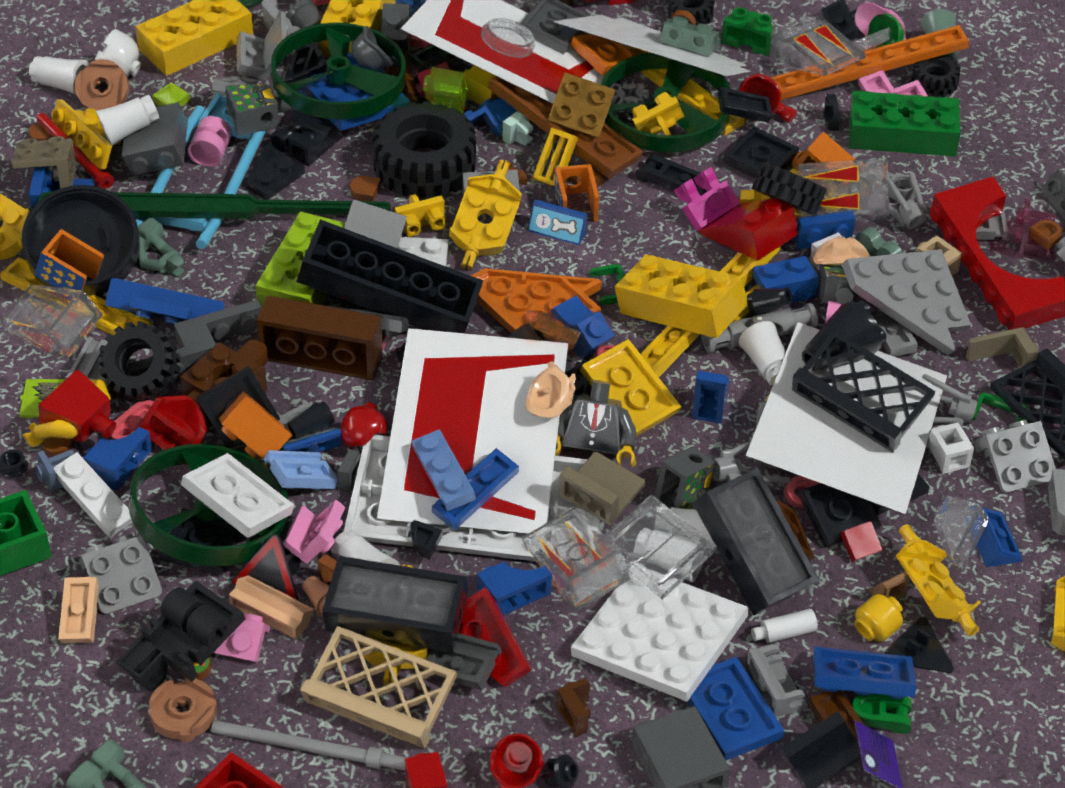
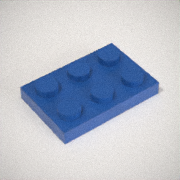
M814 647L812 662L815 687L828 692L847 690L865 696L876 693L885 694L894 699L915 698L917 683L912 657Z
M737 656L713 665L687 701L690 707L695 706L725 761L784 738L785 730Z

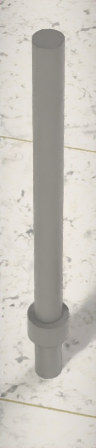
M214 720L211 726V733L362 762L366 763V767L380 769L382 766L405 771V758H408L384 753V749L370 747L367 750Z

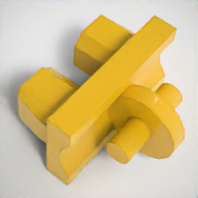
M663 92L655 98L657 106L650 110L642 104L633 108L634 118L632 120L636 129L656 135L660 132H663L664 135H671L668 128L677 124V120L685 117L677 98H672L667 92Z
M413 194L409 196V204L394 207L395 213L407 216L403 231L408 237L417 236L421 232V226L427 224L435 231L445 228V209L442 196L419 201L417 195Z

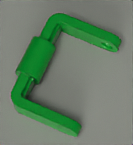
M618 264L596 267L589 271L591 277L616 274L617 282L626 275ZM616 294L603 296L599 300L601 306L618 303Z
M981 393L972 420L976 421L982 403L1006 411H1014L999 396ZM1018 416L1016 422L1022 421V419Z

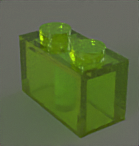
M432 67L430 75L425 76L423 91H426V99L431 104H445L447 108L453 107L460 114H463L468 92L464 73Z

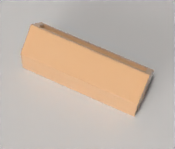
M249 575L237 579L235 588L229 594L230 604L244 613L263 617V623L296 640L309 626L314 611L313 608Z

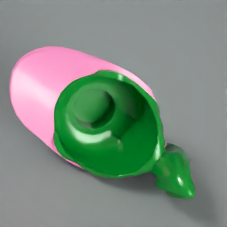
M871 2L862 3L857 8L855 13L856 25L876 48L906 40L904 22L893 10L885 9Z

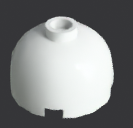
M114 29L103 42L106 46L102 52L98 51L95 60L105 59L113 61L123 69L127 78L129 75L135 76L141 66V62L138 61V45L130 36Z

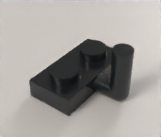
M838 0L822 8L821 11L830 31L842 44H845L860 36L855 24L857 9L850 12L847 2L845 0Z

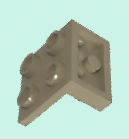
M56 136L43 141H37L34 138L24 139L16 144L11 162L12 168L53 166L55 182L59 181L60 189L73 186L77 168L72 138L65 139L64 137Z
M594 452L578 471L569 466L563 469L560 473L559 496L611 526L645 486V480L600 453Z

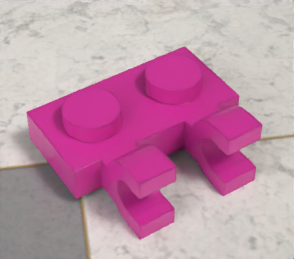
M712 167L693 178L701 189H706L707 192L700 196L692 179L674 190L677 197L687 203L682 209L696 231L740 204L727 181L719 183Z

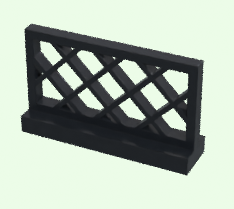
M835 330L830 333L806 365L796 371L792 381V391L892 453L900 445L901 438L935 395V390ZM834 342H837L846 348L847 355L830 357L829 348ZM865 359L871 363L872 370L856 372L853 361ZM849 361L851 373L834 375L832 364ZM828 365L830 376L818 378L810 372L815 366ZM890 374L896 378L897 386L881 388L879 376ZM874 377L876 389L860 391L857 379ZM853 380L855 392L843 393L837 389L836 382ZM916 390L924 396L920 402L907 403L904 392ZM899 392L902 404L885 407L883 395ZM878 395L881 407L869 409L863 405L862 398ZM904 411L906 420L898 427L888 420L887 413Z
M1045 349L1038 353L1037 360L991 382L990 389L1022 420H1026L1027 424L1041 421V423L1043 421L1059 424V431L1046 429L1044 426L1043 429L1048 445L1065 460V446L1062 444V440L1065 441V432H1063L1065 425V364L1050 350ZM1034 372L1042 379V382L1026 380L1025 377ZM1007 385L1020 387V394L1008 392L1004 387ZM1024 388L1041 390V397L1025 395ZM1045 391L1057 393L1062 398V401L1045 398ZM1022 404L1039 405V412L1029 411ZM1044 406L1061 409L1060 416L1043 413Z

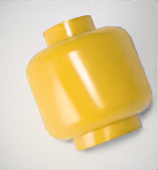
M875 594L857 608L855 612V627L868 641L883 642L901 628L903 624L901 614L903 608L894 597Z

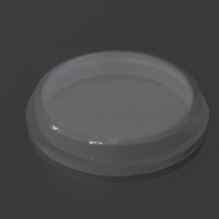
M494 18L489 20L481 30L482 40L491 49L503 55L522 58L531 55L534 50L533 34L524 25L514 20Z
M888 27L844 46L852 55L874 49L890 40V28ZM840 47L838 48L840 53L843 52L844 57L851 55Z

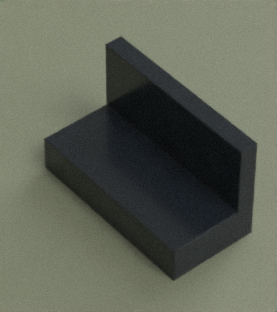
M838 711L781 748L807 788L819 787L862 758L859 742Z

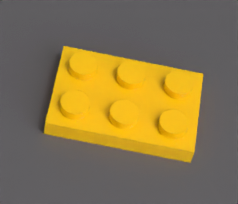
M629 339L584 363L580 368V372L591 386L593 380L610 383L608 399L621 401L622 408L628 410L636 428V437L675 415L682 407Z

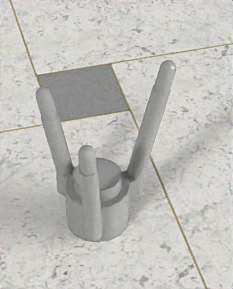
M910 173V179L917 203L913 202V200L905 201L890 177H886V183L900 203L899 213L876 192H872L871 196L900 223L902 228L914 229L919 227L926 220L925 214L928 213V210L923 203L915 173Z
M924 374L922 376L924 380L955 396L949 398L940 395V401L950 405L948 414L953 415V417H935L933 423L953 424L958 422L961 427L964 421L971 423L977 401L971 399V395L961 393L945 383Z
M751 441L732 449L721 450V457L712 459L715 463L713 473L715 482L730 481L751 471L742 470L740 459L734 458V455L748 450ZM762 475L767 483L791 482L790 477Z

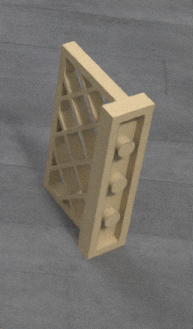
M337 626L310 680H305L300 691L307 703L425 749L430 740L429 733L452 688L457 673L451 669ZM344 638L354 642L357 651L339 658L336 648L341 639ZM359 644L365 646V648L360 649ZM375 651L383 653L387 662L368 669L363 656ZM389 656H391V657H393V658H396V659H393V660L390 661ZM360 658L365 671L346 678L342 664ZM403 663L413 665L417 674L398 681L393 667ZM338 666L342 680L330 685L320 681L325 671ZM390 669L394 683L375 689L371 676ZM435 674L446 678L441 688L427 692L423 681L424 678ZM368 678L372 691L361 696L352 694L349 685ZM420 681L424 694L405 701L401 687ZM396 689L398 690L402 700L401 704L390 708L381 705L379 696ZM375 698L377 703L372 702L370 700ZM436 698L432 704L431 699ZM427 701L431 710L425 722L413 718L408 708ZM405 710L406 714L400 713V711Z

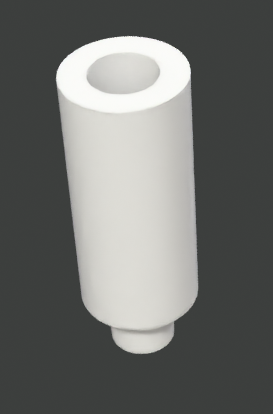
M810 608L762 620L760 627L751 629L752 638L754 641L765 639L766 643H772L815 632L818 628L817 619L814 611Z

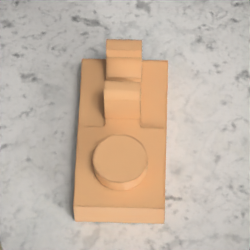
M71 577L64 579L58 637L61 643H94L99 589L97 577Z

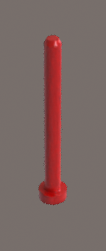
M45 113L37 115V121L52 137L61 136L69 139ZM73 143L75 160L95 180V186L104 189L112 187L114 183L112 175L108 172H102Z

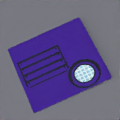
M855 721L864 770L897 788H902L894 741Z

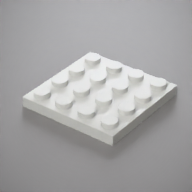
M634 564L571 646V656L687 702L747 618L748 607Z

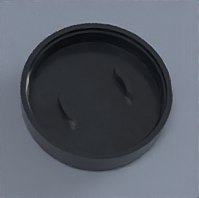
M75 185L56 190L41 199L32 208L25 220L22 230V246L27 264L33 275L35 274L41 252L60 229H63L104 255L96 279L87 276L81 297L97 295L108 291L111 279L124 280L137 262L140 251V237L136 218L123 199L104 188L90 185ZM36 277V279L47 288L57 293L66 295L65 293L61 292L60 290L56 289L55 287Z

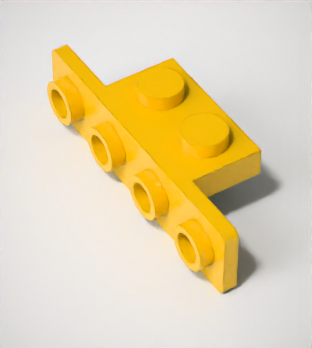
M57 99L51 114L52 121L69 139L72 138L73 143L99 169H106L112 145L96 113L97 110L87 108L85 111L74 110L64 100Z

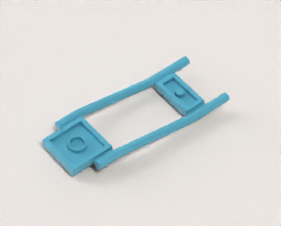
M217 93L206 110L203 106L198 105L187 119L186 145L200 120L207 116H215L225 120L232 129V136L239 139H250L224 194H236L268 129L237 136L226 109V97ZM175 167L161 170L150 193H163ZM135 217L137 226L145 222L147 218H154L165 226L201 231L202 233L196 241V246L199 249L207 247L224 219Z

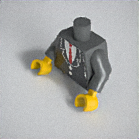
M593 380L590 396L579 395L560 414L555 456H559L561 450L560 441L563 440L562 446L617 454L616 458L620 466H622L623 458L630 457L632 468L636 466V458L633 453L635 450L636 428L628 410L622 408L621 401L608 399L609 382Z

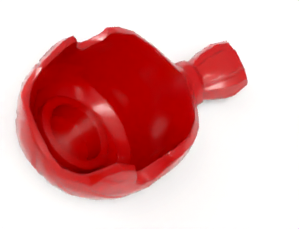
M754 74L741 82L738 91L769 97L772 114L779 115L784 121L789 123L795 119L797 115L796 110L781 103V90L771 77L764 74Z
M368 402L364 405L352 407L342 418L341 438L348 448L353 449L352 446L366 445L374 435L378 433L385 435L387 433L386 425L388 422L379 412L376 404Z
M513 733L501 738L493 747L489 761L491 773L499 783V788H524L535 782L543 768L542 750L527 734Z

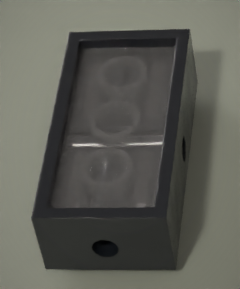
M758 468L707 491L693 502L696 511L753 615L804 591L819 581L816 572Z
M338 556L322 609L325 629L328 632H334L336 627L339 626L370 639L453 653L468 599L466 576Z

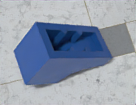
M577 295L553 307L550 311L581 360L593 354L600 347L607 345L615 337L600 311L595 313L589 310Z
M698 370L695 382L692 419L722 423L730 379H728L727 375Z
M139 427L130 435L120 439L105 440L101 438L94 447L87 450L83 459L108 487L118 490L152 451L150 432Z
M504 561L495 566H489L477 573V592L484 587L488 589L504 616L550 595L552 574L546 566L523 570L508 566Z

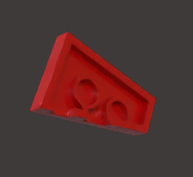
M484 587L468 598L459 634L500 645L502 653L497 655L495 659L496 664L490 675L502 686H509L533 669L490 591Z

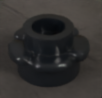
M8 450L0 456V474L4 476L8 475L10 478L18 477L22 472L27 471L29 467V462L25 460L24 454L19 450Z

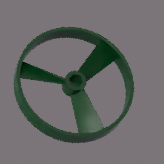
M351 23L312 25L291 33L276 46L271 58L272 85L277 95L286 104L305 114L326 119L360 118L387 108L400 96L405 85V57L400 47L391 38L370 28L374 33L377 46L398 66L399 76L350 65V60L347 58L350 41H354L363 32L365 26ZM327 40L331 57L327 60L326 73L285 84L277 73L280 62L289 53L302 46ZM326 76V79L331 84L343 85L347 83L372 95V97L356 101L334 102L314 99L295 90Z
M644 53L627 58L614 65L601 81V85L610 88L616 81L629 74L649 69H667L663 87L657 88L654 91L653 103L611 104L605 119L607 125L641 149L655 152H683L696 149L720 136L730 120V115L723 113L716 121L679 99L677 100L685 117L676 122L688 134L656 135L634 129L616 118L611 112L635 108L641 104L645 106L653 104V108L656 107L655 98L663 92H667L672 98H677L692 75L707 81L717 91L721 87L731 89L727 80L721 74L658 54Z
M182 445L163 450L151 456L138 468L131 484L129 514L139 534L153 547L171 557L207 566L236 565L250 561L273 535H279L281 538L287 517L256 533L255 535L260 536V538L248 543L234 546L195 544L172 536L168 532L194 515L203 521H215L217 519L227 521L196 497L194 509L152 522L142 511L138 503L136 493L139 487L150 476L163 469L188 464L190 471H193L228 453L288 500L286 489L282 488L269 467L243 452L217 445Z

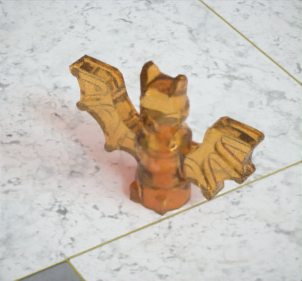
M527 310L523 315L530 326L537 331H542L547 339L553 342L568 343L567 351L569 352L572 351L582 334L577 329L564 326L556 318L551 319L548 312L540 313Z

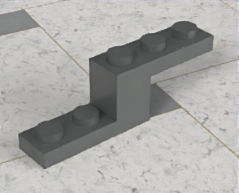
M258 300L175 323L176 343L179 347L176 352L180 355L181 362L176 363L180 367V374H174V378L180 379L187 370L215 347V340H224L229 336L257 329V318L261 311ZM153 356L128 363L129 375L139 376L145 373L152 364Z

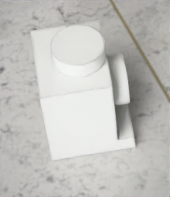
M958 422L941 425L930 430L927 446L938 462L942 474L970 467L974 447Z

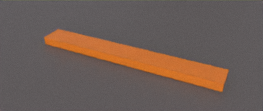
M957 25L853 54V56L849 55L831 60L832 64L824 62L771 78L778 84L781 90V100L859 79L881 70L884 72L969 48V40L961 26Z

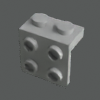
M279 11L265 39L240 31L236 38L237 72L261 80L268 79L271 74L273 51L287 37L289 23L286 22L285 12Z
M1026 420L1010 424V429L1000 431L999 427L982 431L983 437L973 441L977 453L989 451L1002 492L1008 493L1050 482L1052 471L1056 469L1041 421L1027 424Z
M128 534L115 539V544L103 547L102 544L89 547L84 550L85 554H82L79 559L82 571L87 572L88 577L98 578L97 604L100 612L103 614H109L159 597L162 593L146 542L141 535L133 537V534Z

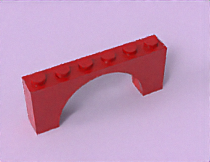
M993 176L934 194L929 210L931 219L938 224L945 240L962 253L960 262L964 263L972 281L977 283L982 290L986 302L990 303L996 311L1001 324H1005L1008 330L1022 327L1025 329L1065 317V279L1063 276L1049 279H1033L1018 276L995 265L981 250L976 238V230L990 218L1001 215L1006 200V194Z

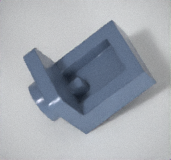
M72 449L47 458L43 450L37 452L38 464L34 465L36 475L40 482H46L51 492L63 488L56 480V472L53 467L74 454Z

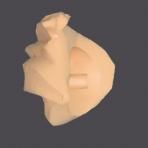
M838 236L822 244L815 252L813 261L815 264L842 266L841 264L846 259L870 257L867 249L856 239L851 237L846 239L845 237Z
M550 361L548 367L532 381L526 397V409L531 414L539 417L552 418L559 416L572 404L575 392V374L568 377L554 362Z

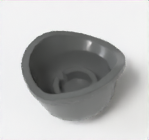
M368 26L364 27L363 32L352 43V52L356 61L361 67L373 71L383 67H391L393 65L392 60L377 46L372 30Z

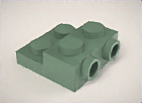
M674 16L673 19L669 18L664 22L659 42L709 57L719 48L721 38L718 37L719 32L712 31V26L706 24L695 26L688 24V20L685 18Z

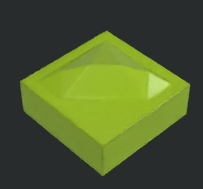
M171 82L154 93L152 100L158 106L179 102L182 107L190 101V94Z

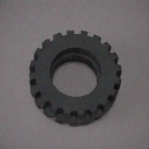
M424 101L423 104H416V102L408 103L406 107H402V105L396 107L392 113L389 111L375 126L372 136L374 171L376 172V177L381 178V183L383 182V185L390 191L395 189L397 195L404 197L405 194H416L418 199L419 197L429 199L438 195L446 197L450 195V191L456 193L462 189L463 173L475 172L476 135L474 126L464 114L460 115V112L453 107L449 109L445 104L438 103L435 105ZM419 148L436 149V151L416 152L412 150Z

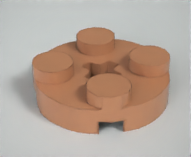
M99 59L90 62L89 66L85 67L83 71L81 69L75 80L76 95L86 108L96 110L110 108L124 103L129 95V79L123 69L110 60ZM105 80L109 88L105 92L100 93L96 89V85H100L101 81Z
M185 678V681L174 683V679L166 681L150 697L149 715L151 723L157 732L171 739L189 742L195 736L209 729L216 718L217 705L214 693L210 686L199 679H195L193 682ZM187 704L190 705L188 711L177 712V706L184 707Z

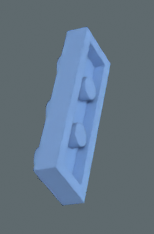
M440 429L411 441L418 459L447 511L476 500L472 486Z

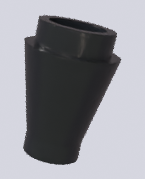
M788 287L782 289H754L752 293L747 295L748 309L754 316L773 312L792 303V294Z
M323 401L319 404L317 402L313 403L294 420L288 422L287 426L293 438L297 439L301 436L327 430L331 424L335 423L329 406Z

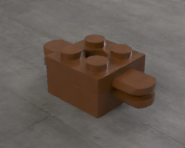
M249 340L236 352L219 342L180 377L182 395H186L200 404L196 396L247 366L251 368L266 393L267 382L264 367L268 363L266 345L258 340ZM202 408L204 419H206L207 415Z

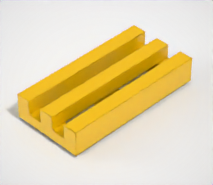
M551 127L532 179L554 187L555 176L553 180L552 177L566 140L568 139L558 167L568 166L578 137ZM560 136L555 152L553 153V156L551 158V163L547 170L546 176L543 177L542 174L544 172L548 158L552 151L556 137Z

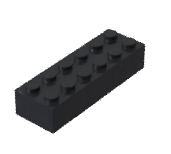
M321 219L306 251L296 281L378 313L405 317L408 319V324L423 330L465 333L483 284L481 279Z

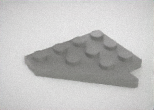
M942 249L846 259L841 264L850 289L944 354L950 355L956 351L950 332L964 331L971 326Z

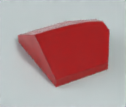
M186 395L157 397L139 426L148 430L151 441L164 450L182 445L201 444L208 432L201 405Z

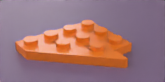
M484 268L471 275L483 280L476 302L510 333L524 324L529 323L532 326L540 322L554 342L564 337L565 334L550 311L553 307L576 295L589 310L595 313L600 311L601 313V308L589 298V296L601 290L602 281L599 279Z

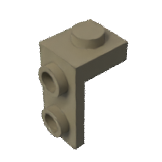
M1024 327L971 338L966 359L969 362L1011 353L1021 368L1035 361L1039 350L1037 344L1032 342Z

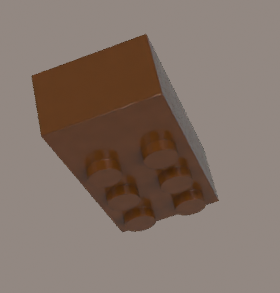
M267 295L257 318L258 341L266 345L269 362L370 381L374 380L383 357L381 316Z

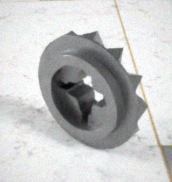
M622 82L620 86H613L615 93L611 104L651 102L650 90L644 89L642 84L635 85L634 82L631 84ZM633 108L620 110V112L633 113Z

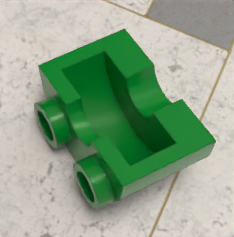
M742 7L733 9L732 14H729L723 20L721 43L736 48L747 45L753 49L752 52L769 57L773 34L771 16L747 11Z

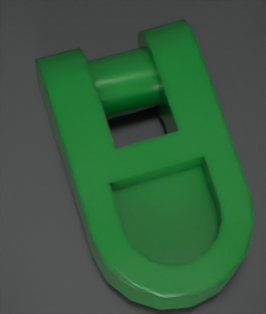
M876 693L867 696L858 694L854 698L852 707L866 727L890 729L894 733L908 734L911 731V719L908 717V714L912 711V700L910 698L894 699L888 695ZM886 710H891L894 714L886 713Z

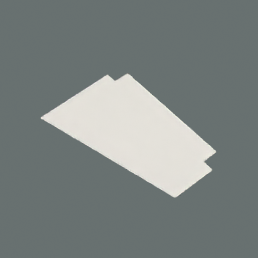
M604 15L553 21L721 75L730 76L750 72L747 69L741 68V66H746V64L715 52L707 57L660 43L662 32L624 18L612 19Z

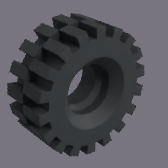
M762 162L751 187L765 196L776 198L794 206L796 209L815 216L827 191L825 187L811 180Z

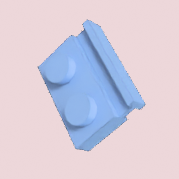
M268 450L264 458L265 463L271 464L269 469L282 488L335 489L338 482L337 476L328 463L321 461L322 455L320 452Z

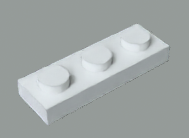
M78 452L53 467L56 472V480L109 538L132 523L127 506Z

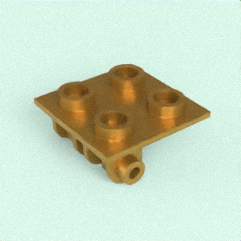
M564 72L548 121L599 139L615 89Z

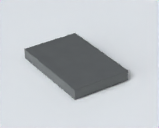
M541 0L520 23L518 32L564 54L571 46L573 36H579L582 31L553 21L588 17L589 15L558 0Z

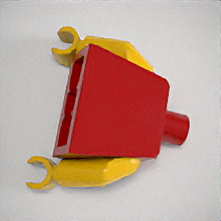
M76 369L38 405L40 424L31 423L29 425L30 432L22 435L28 445L36 447L44 439L51 437L84 442L95 431L105 438L110 437L116 428V422L109 419L111 397L105 382L100 379L89 380L81 371Z

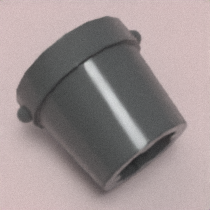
M312 0L297 1L290 7L286 15L291 25L297 26L300 29L320 24L323 18Z

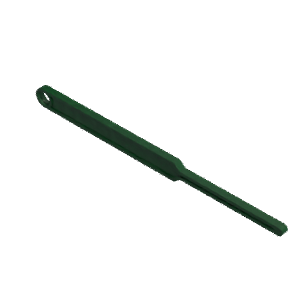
M48 191L41 194L38 198V202L54 191ZM113 192L127 203L135 217L250 219L258 213L299 214L300 212L348 215L352 205V201L258 200L250 194ZM360 201L388 211L391 209L389 202Z

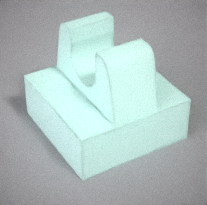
M517 111L504 120L502 140L509 145L516 141L523 146L533 141V138L528 135V133L533 131V126L529 123V119Z

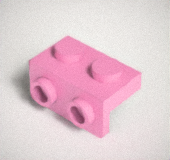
M335 500L318 516L305 506H302L292 522L283 545L306 564L320 552L325 554L334 544L335 539L333 535L343 523L341 516L345 506Z
M244 613L245 620L214 653L257 663L265 632L269 633L270 626L262 623L263 617Z

